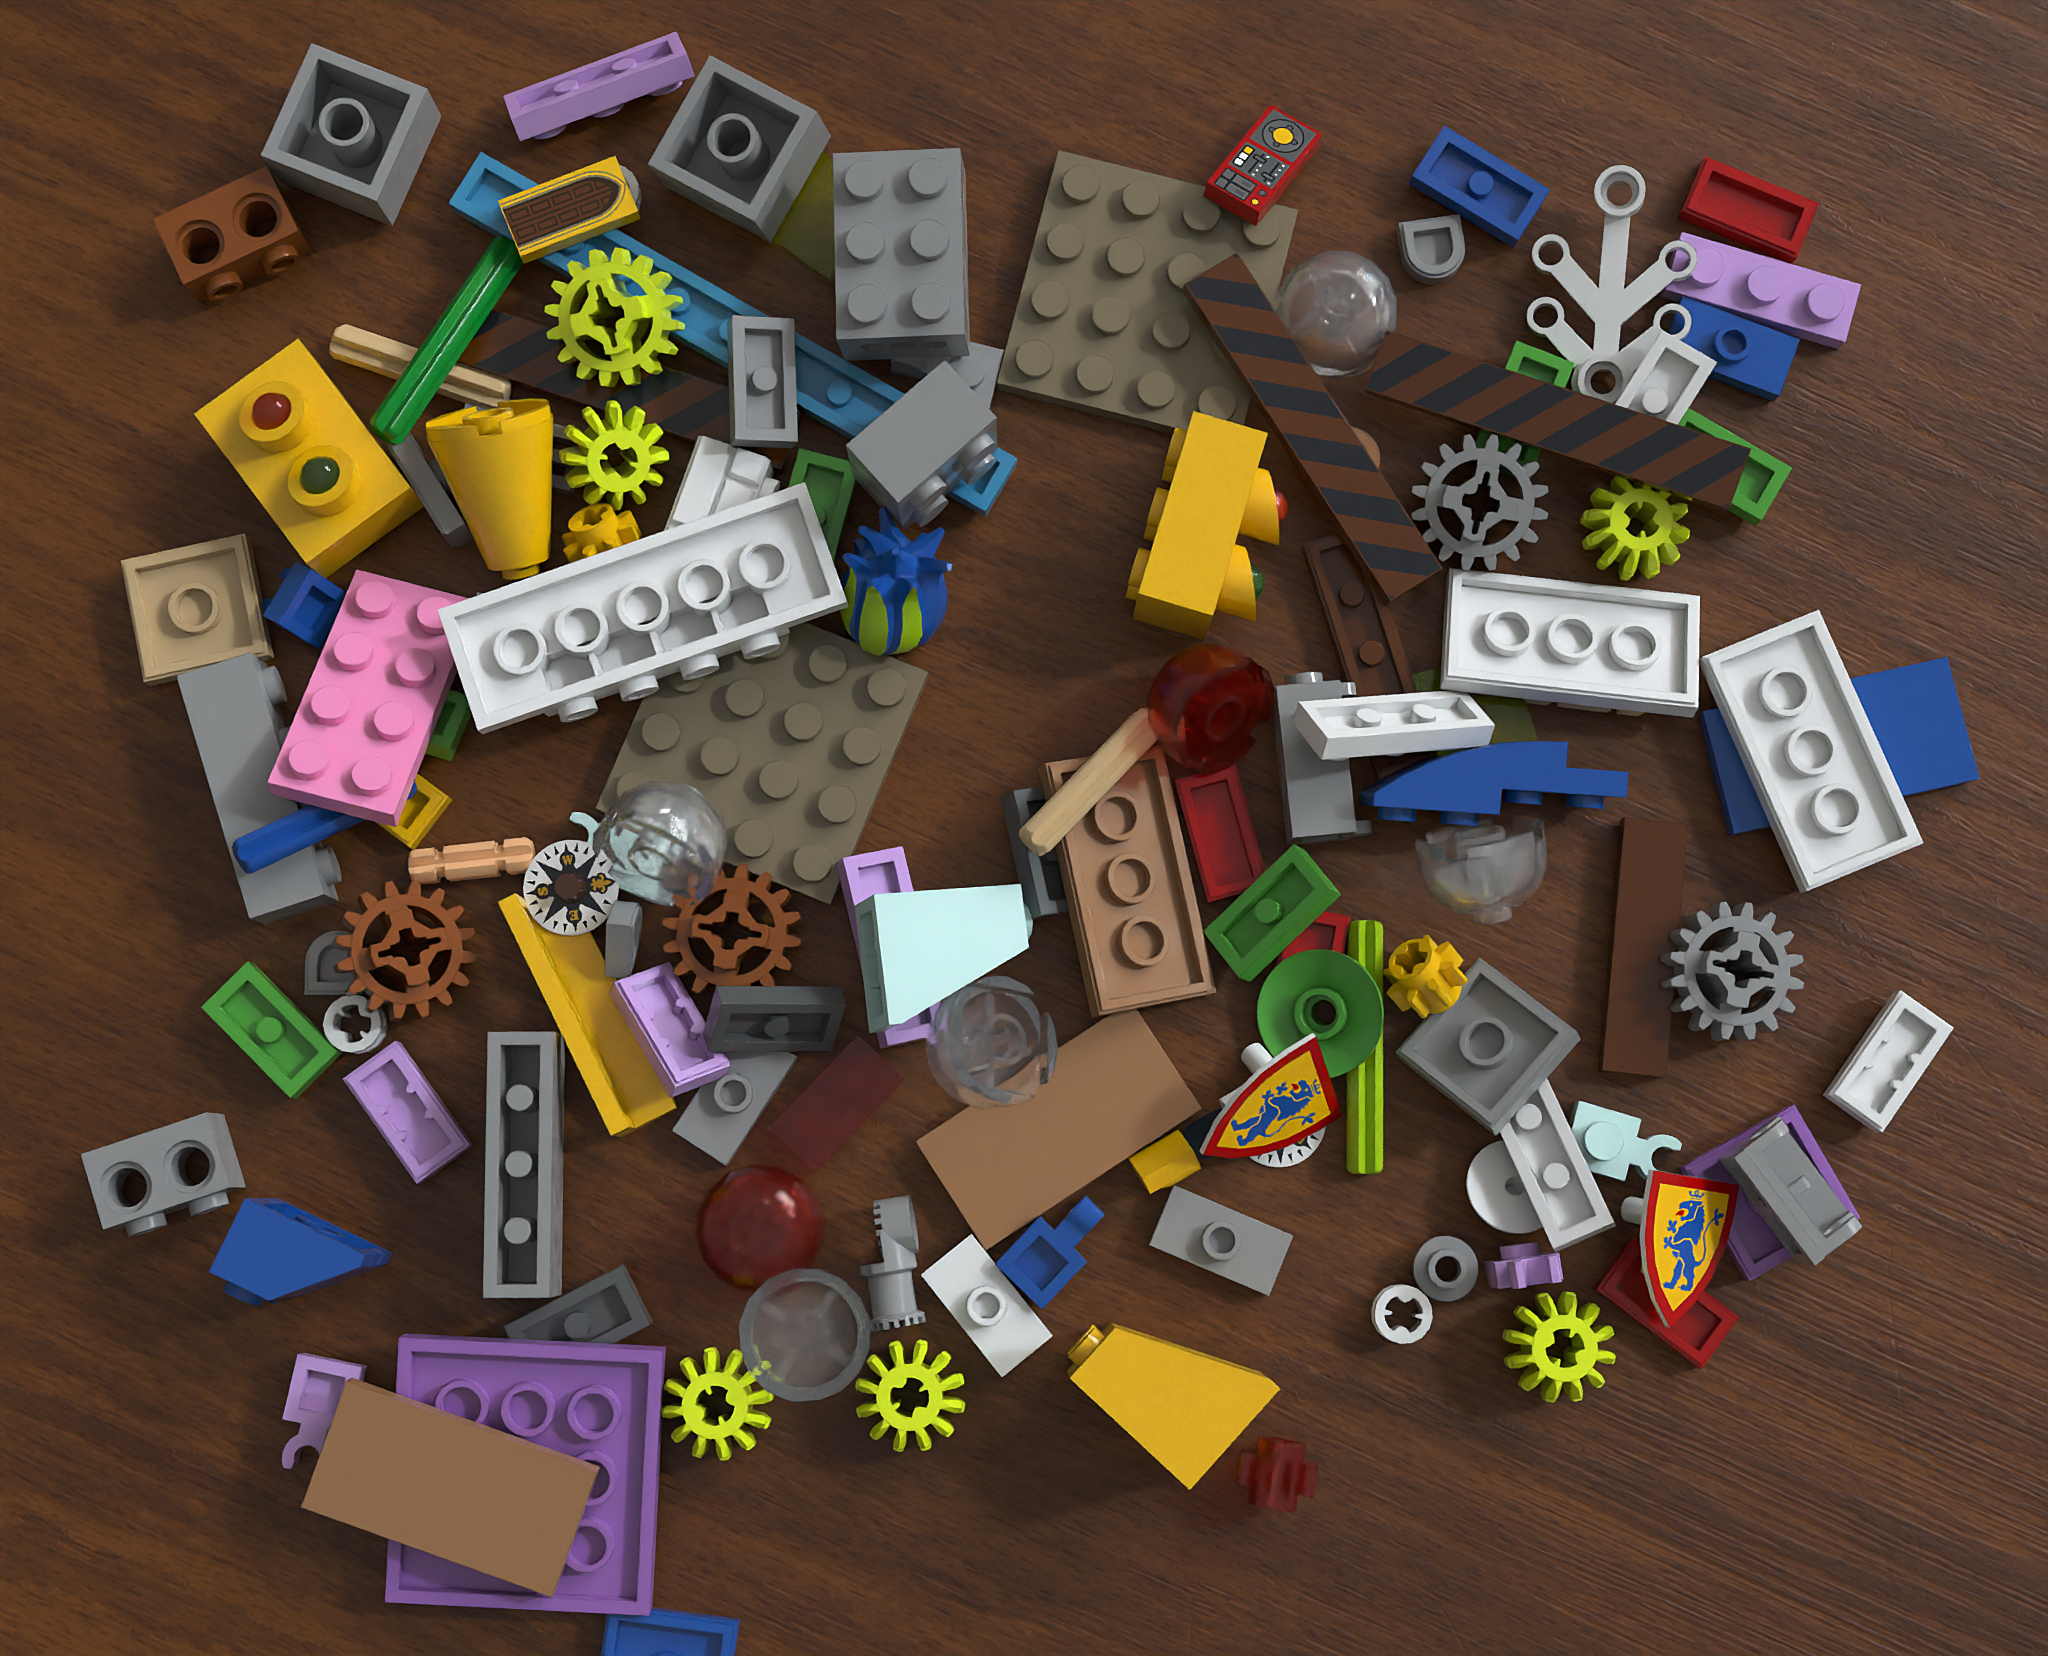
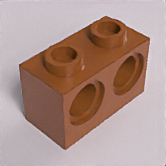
M268 166L262 167L152 219L183 285L200 304L208 300L218 302L229 299L243 289L244 283L265 273L268 275L284 273L295 267L299 263L301 256L313 251L283 187ZM265 218H277L276 225L269 234L263 237H252L253 229L258 222ZM211 244L220 245L219 252L212 261L205 264H196L197 255L202 248Z

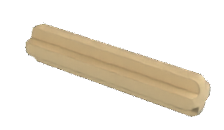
M345 324L336 327L331 338L329 353L334 359L398 380L418 348ZM456 362L436 393L463 403L469 402L486 409L498 408L497 402L509 401L511 382L506 378Z
M1140 708L1137 712H1134L1020 829V840L1031 852L1038 856L1050 852L1163 734V723L1147 708Z

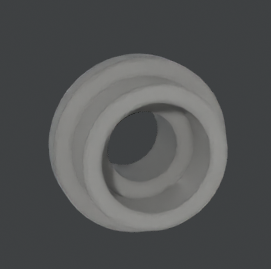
M1438 1236L1429 1239L1417 1250L1413 1259L1412 1272L1417 1286L1428 1297L1439 1301H1455L1464 1297L1474 1287L1478 1277V1262L1473 1250L1462 1240L1451 1236ZM1450 1256L1457 1264V1274L1452 1280L1444 1282L1437 1277L1435 1265L1441 1257Z

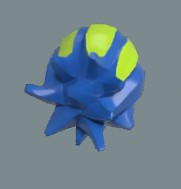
M886 507L879 509L880 533L866 526H859L857 532L861 534L863 539L857 538L854 540L855 555L845 553L842 556L849 567L840 582L849 606L840 610L847 632L861 646L863 651L878 656L904 653L913 648L922 647L935 634L947 610V589L943 573L951 571L953 566L950 562L935 558L936 550L945 532L942 527L927 535L923 532L911 542L898 529Z

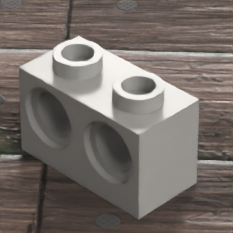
M206 1112L81 1154L103 1230L126 1228L128 1237L139 1236L167 1226L166 1214L187 1207L191 1217L230 1205L228 1193L246 1188L224 1114ZM201 1149L209 1159L210 1169L205 1180L195 1185L186 1175L185 1164L192 1152ZM138 1170L146 1180L147 1191L143 1200L134 1206L126 1199L123 1186L127 1176L131 1172Z

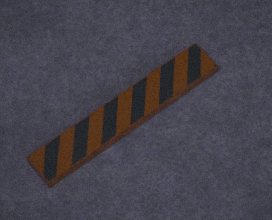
M1233 254L1185 283L1182 289L1183 293L1384 603L1388 605L1439 573L1443 569L1239 254Z
M448 295L441 315L454 298V295ZM496 309L491 310L457 360L458 363L506 378L513 385L582 408L591 407L595 412L605 415L607 401L615 400L619 403L622 410V419L628 410L633 406H637L645 412L642 427L647 424L656 423L662 429L663 435L692 445H696L698 436L702 435L730 444L729 387L661 365L663 371L658 375L650 374L643 368H640L641 384L636 386L626 385L620 373L615 387L601 386L599 371L591 380L580 379L576 376L580 363L579 360L569 364L561 363L557 358L561 350L566 347L564 341L547 338L546 333L552 328ZM584 340L592 352L603 359L612 361L611 356L605 354L603 345ZM797 410V425L799 430L803 419V415L801 411ZM732 446L767 457L771 460L774 472L782 475L792 448Z
M1388 330L1385 331L1364 389L1366 394L1478 431L1498 435L1500 438L1727 513L1751 448Z

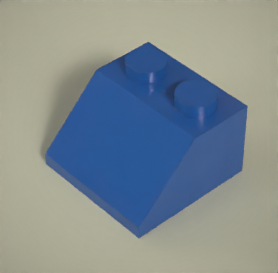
M245 1198L209 1272L227 1281L223 1288L224 1292L243 1302L260 1306L262 1300L276 1304L278 1299L303 1296L388 1265L393 1252L279 1198Z

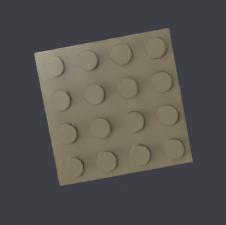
M1058 150L997 379V390L1171 434L1174 433L1175 427L1188 430L1193 411L1244 426L1251 396L1182 289L1185 283L1233 254L1238 253L1274 308L1298 210L1274 204L1258 225L1254 226L1204 197L1205 186Z
M804 622L789 627L790 633L778 637L781 646L769 654L745 659L742 650L717 658L720 668L706 676L684 680L681 671L656 679L659 689L649 696L643 697L595 809L615 819L623 820L677 842L681 846L737 868L739 863L746 864L749 873L759 877L766 871L772 875V883L832 907L841 886L836 862L844 857L854 856L929 677L928 671L888 655L878 656L867 653L854 641Z

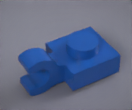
M1085 1195L1055 1229L1040 1215L997 1260L995 1265L1043 1309L1087 1263V1260L1074 1247L1104 1216V1212Z

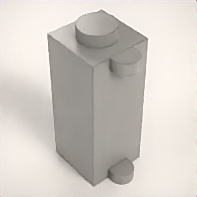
M1305 672L1286 676L1284 678L1285 685L1276 686L1271 695L1286 844L1297 845L1349 840L1351 837L1372 834L1370 820L1356 821L1349 758L1343 761L1321 760L1293 724L1299 701L1353 698L1357 696L1355 683H1340V680L1323 681V675L1320 672Z

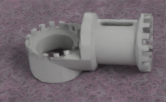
M910 1195L875 1200L873 1203L874 1216L878 1215L879 1218L874 1219L875 1225L881 1226V1230H876V1235H880L881 1240H878V1245L882 1246L880 1253L884 1262L858 1266L859 1275L867 1278L873 1317L867 1321L868 1331L891 1329V1322H894V1328L900 1327L899 1320H902L903 1326L926 1322L925 1312L917 1310L911 1272L917 1267L915 1253L919 1252L916 1219Z

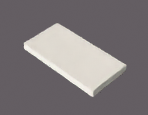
M1449 568L1445 585L1440 689L1693 718L1698 709L1700 596Z
M1819 610L1699 659L1701 670L1800 893L1923 844L1922 838Z

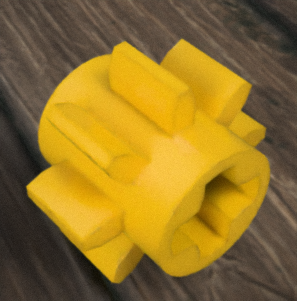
M596 503L584 507L571 517L568 523L571 532L562 536L566 545L563 551L569 563H573L639 540L642 533L630 510L616 516L610 504Z
M1424 935L1422 939L1408 940L1395 949L1389 960V968L1383 971V974L1392 983L1387 994L1402 1012L1412 1007L1421 1018H1426L1428 1014L1442 1013L1456 1003L1461 994L1462 985L1467 984L1468 979L1458 968L1463 959L1448 941L1437 946L1429 935Z

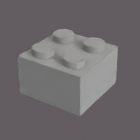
M311 43L260 156L279 182L393 226L442 116L427 88Z
M709 55L648 162V166L666 188L771 243L831 138V134L817 111Z
M944 360L846 444L852 475L881 508H887L894 523L902 532L914 522L922 527L933 520L946 507L948 500L944 496L962 480L967 485L975 483L995 464L996 459L992 454L997 451V417Z

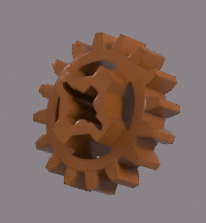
M739 863L734 878H727L719 864L713 865L712 882L704 884L701 879L692 875L688 879L694 893L689 899L678 894H673L671 897L672 902L681 909L679 918L670 917L663 919L662 925L665 928L677 932V939L663 945V949L668 955H682L683 960L673 970L677 977L683 978L693 972L697 975L692 991L701 996L708 990L711 984L714 986H753L761 983L763 986H776V982L771 974L777 968L784 972H793L795 967L784 955L787 949H801L803 941L794 935H789L788 928L802 922V918L799 912H783L782 907L792 898L787 889L779 890L774 894L768 892L772 885V875L765 871L755 882L750 881V873L746 864ZM724 893L721 906L707 916L697 914L708 900ZM752 895L767 905L773 916L775 927L759 924L751 915ZM732 918H738L739 924L746 931L761 938L748 937L747 940L738 939L734 944V949L727 950V943L721 937L706 929L719 930V928H729ZM691 940L707 943L714 952V972L708 970L700 963L694 953ZM758 951L770 953L766 960L756 969L739 975L742 971L743 962Z
M412 880L408 883L404 894L399 895L392 881L385 882L381 886V901L378 902L373 895L366 891L357 899L363 914L360 915L355 912L346 911L342 915L340 921L351 930L350 935L336 936L332 941L333 947L347 951V958L333 967L334 972L341 974L351 972L354 981L349 984L345 993L350 997L363 990L369 995L364 1010L367 1013L371 1014L384 1003L389 1005L390 1021H398L402 1018L406 1007L411 1006L413 1014L417 1020L429 1016L428 1000L431 999L437 1006L444 1009L453 1003L450 993L446 989L448 986L460 990L467 987L470 981L458 970L460 966L475 963L477 955L470 951L462 950V943L476 934L474 928L458 929L455 921L465 910L461 905L452 907L448 911L440 906L445 893L443 889L438 888L428 898L421 896L420 881ZM412 910L430 918L438 928L431 930L415 921ZM381 915L382 921H380L382 935L376 944L362 949L363 938L368 926L377 916ZM400 935H402V939L407 945L416 944L421 946L430 944L410 959V966H408L404 957L393 958L390 955L380 958L378 956L383 955L400 941ZM446 953L443 971L438 979L429 987L428 981L430 976L428 967L435 956ZM379 971L395 980L398 992L379 984L370 973Z

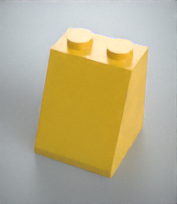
M1111 1322L1102 1332L1094 1325H1091L1067 1352L1068 1358L1074 1362L1067 1370L1069 1378L1189 1490L1280 1390L1271 1379L1259 1371Z

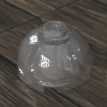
M1326 250L1306 257L1286 275L1275 297L1274 309L1317 374L1330 375L1329 379L1343 380L1366 372L1374 364L1386 330L1394 332L1396 329L1397 298L1389 277L1374 261L1353 251Z
M649 781L624 791L608 809L593 833L592 849L597 858L603 849L606 857L613 863L608 874L618 884L635 895L665 906H674L677 898L673 894L683 898L694 897L690 905L692 906L700 904L711 893L726 859L727 836L720 815L698 790L678 783Z
M1514 815L1512 816L1513 828H1504L1503 826L1493 825L1492 817L1479 818L1478 826L1451 824L1426 833L1427 842L1419 839L1415 841L1418 865L1425 886L1440 905L1455 913L1473 914L1474 922L1477 924H1493L1510 919L1513 916L1511 908L1528 901L1543 882L1548 866L1547 842L1543 821L1538 817Z
M1007 976L984 977L965 985L943 999L929 1023L925 1045L928 1065L938 1084L950 1096L978 1109L1011 1107L1030 1100L1035 1096L1033 1094L1036 1093L1040 1085L1049 1082L1055 1070L1058 1051L1054 1023L1048 1011L1039 1014L1035 1004L1028 998L1035 995V993L1027 985Z
M819 1268L791 1269L767 1279L749 1298L739 1322L740 1349L744 1356L743 1360L749 1374L767 1392L791 1402L820 1400L842 1391L862 1370L871 1347V1319L861 1296L843 1278Z

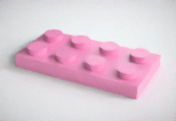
M356 569L267 783L270 794L396 827L457 673V667L437 609L469 598Z

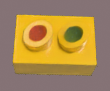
M296 339L194 413L305 563L324 578L333 574L424 507L413 487L299 339Z
M1193 411L1188 430L1175 427L1161 480L1171 483L1170 490L1157 487L1143 539L1153 541L1152 549L1149 551L1138 548L1128 581L1129 586L1125 598L1136 601L1133 614L1134 620L1201 640H1205L1215 610L1256 622V600L1262 596L1266 580L1262 571L1250 563L1246 548L1236 545L1235 541L1237 535L1241 534L1279 545V523L1285 519L1289 506L1283 492L1273 487L1269 471L1258 468L1268 435L1267 432Z

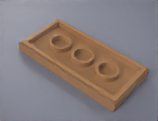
M1152 746L1055 845L1091 1018L1217 993L1163 746ZM1091 756L1050 762L1040 766L1038 770L1045 802Z
M1135 1009L1108 1015L915 1142L986 1251L1202 1108L1138 1010Z
M351 1377L345 1383L301 1508L553 1597L560 1582L600 1466Z

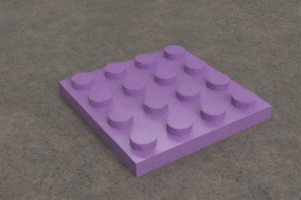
M409 1333L401 1335L398 1342L396 1394L600 1466V1470L553 1597L388 1539L385 1602L649 1616L653 1607L666 1346Z

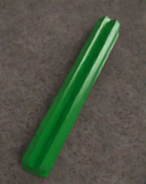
M498 236L490 243L370 419L372 433L376 437L396 446L402 443L522 266L523 261L514 241L505 236Z

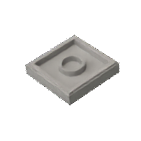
M1479 957L1464 974L1468 981L1467 984L1462 985L1461 994L1456 1003L1442 1013L1429 1014L1398 1048L1396 1054L1402 1062L1496 1136L1581 1039L1575 1029Z

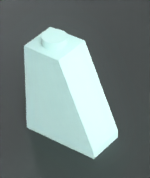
M1021 884L873 894L856 904L855 915L869 1033H881L904 1023L1029 948L1028 939L1032 934L1033 919L1028 907L1023 902Z

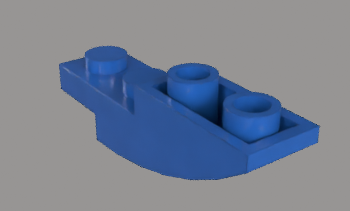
M1513 741L1492 743L1482 747L1447 751L1414 762L1388 774L1359 792V805L1378 806L1377 819L1416 822L1417 809L1440 811L1441 824L1478 826L1479 813L1500 815L1502 789H1504V802L1542 805L1543 792L1566 794L1565 806L1604 809L1605 797L1627 798L1629 772L1566 768L1568 742Z

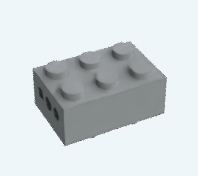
M944 148L833 153L836 340L844 360L970 356L966 173L961 149Z

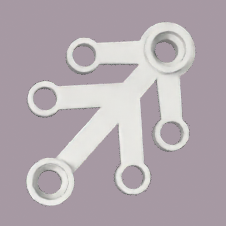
M1616 165L1606 169L1598 177L1594 188L1596 207L1605 215L1599 288L1570 256L1568 243L1561 236L1555 234L1542 236L1535 242L1532 249V261L1535 268L1543 274L1552 275L1595 323L1593 350L1564 321V309L1556 299L1551 297L1536 299L1530 304L1526 316L1528 327L1535 335L1547 337L1566 360L1575 363L1571 380L1572 391L1612 404H1616L1633 377L1634 372L1638 369L1662 331L1660 327L1661 318L1668 313H1676L1683 318L1684 328L1681 332L1672 335L1680 341L1684 340L1689 334L1692 320L1689 311L1682 305L1675 303L1666 304L1656 312L1653 326L1619 351L1621 325L1672 281H1683L1690 277L1697 264V254L1691 244L1681 240L1672 241L1663 247L1658 261L1624 289L1630 217L1636 214L1642 207L1646 192L1645 182L1641 174L1634 168L1626 165ZM1615 185H1624L1630 189L1632 197L1627 204L1616 206L1608 200V191ZM1555 244L1562 249L1563 257L1559 263L1546 265L1541 262L1539 252L1545 245ZM1675 250L1685 252L1690 259L1689 266L1680 272L1670 270L1665 263L1666 256ZM1549 306L1557 312L1558 319L1553 326L1542 328L1534 322V313L1540 307ZM1599 372H1608L1615 379L1614 389L1607 394H1599L1591 387L1592 377Z

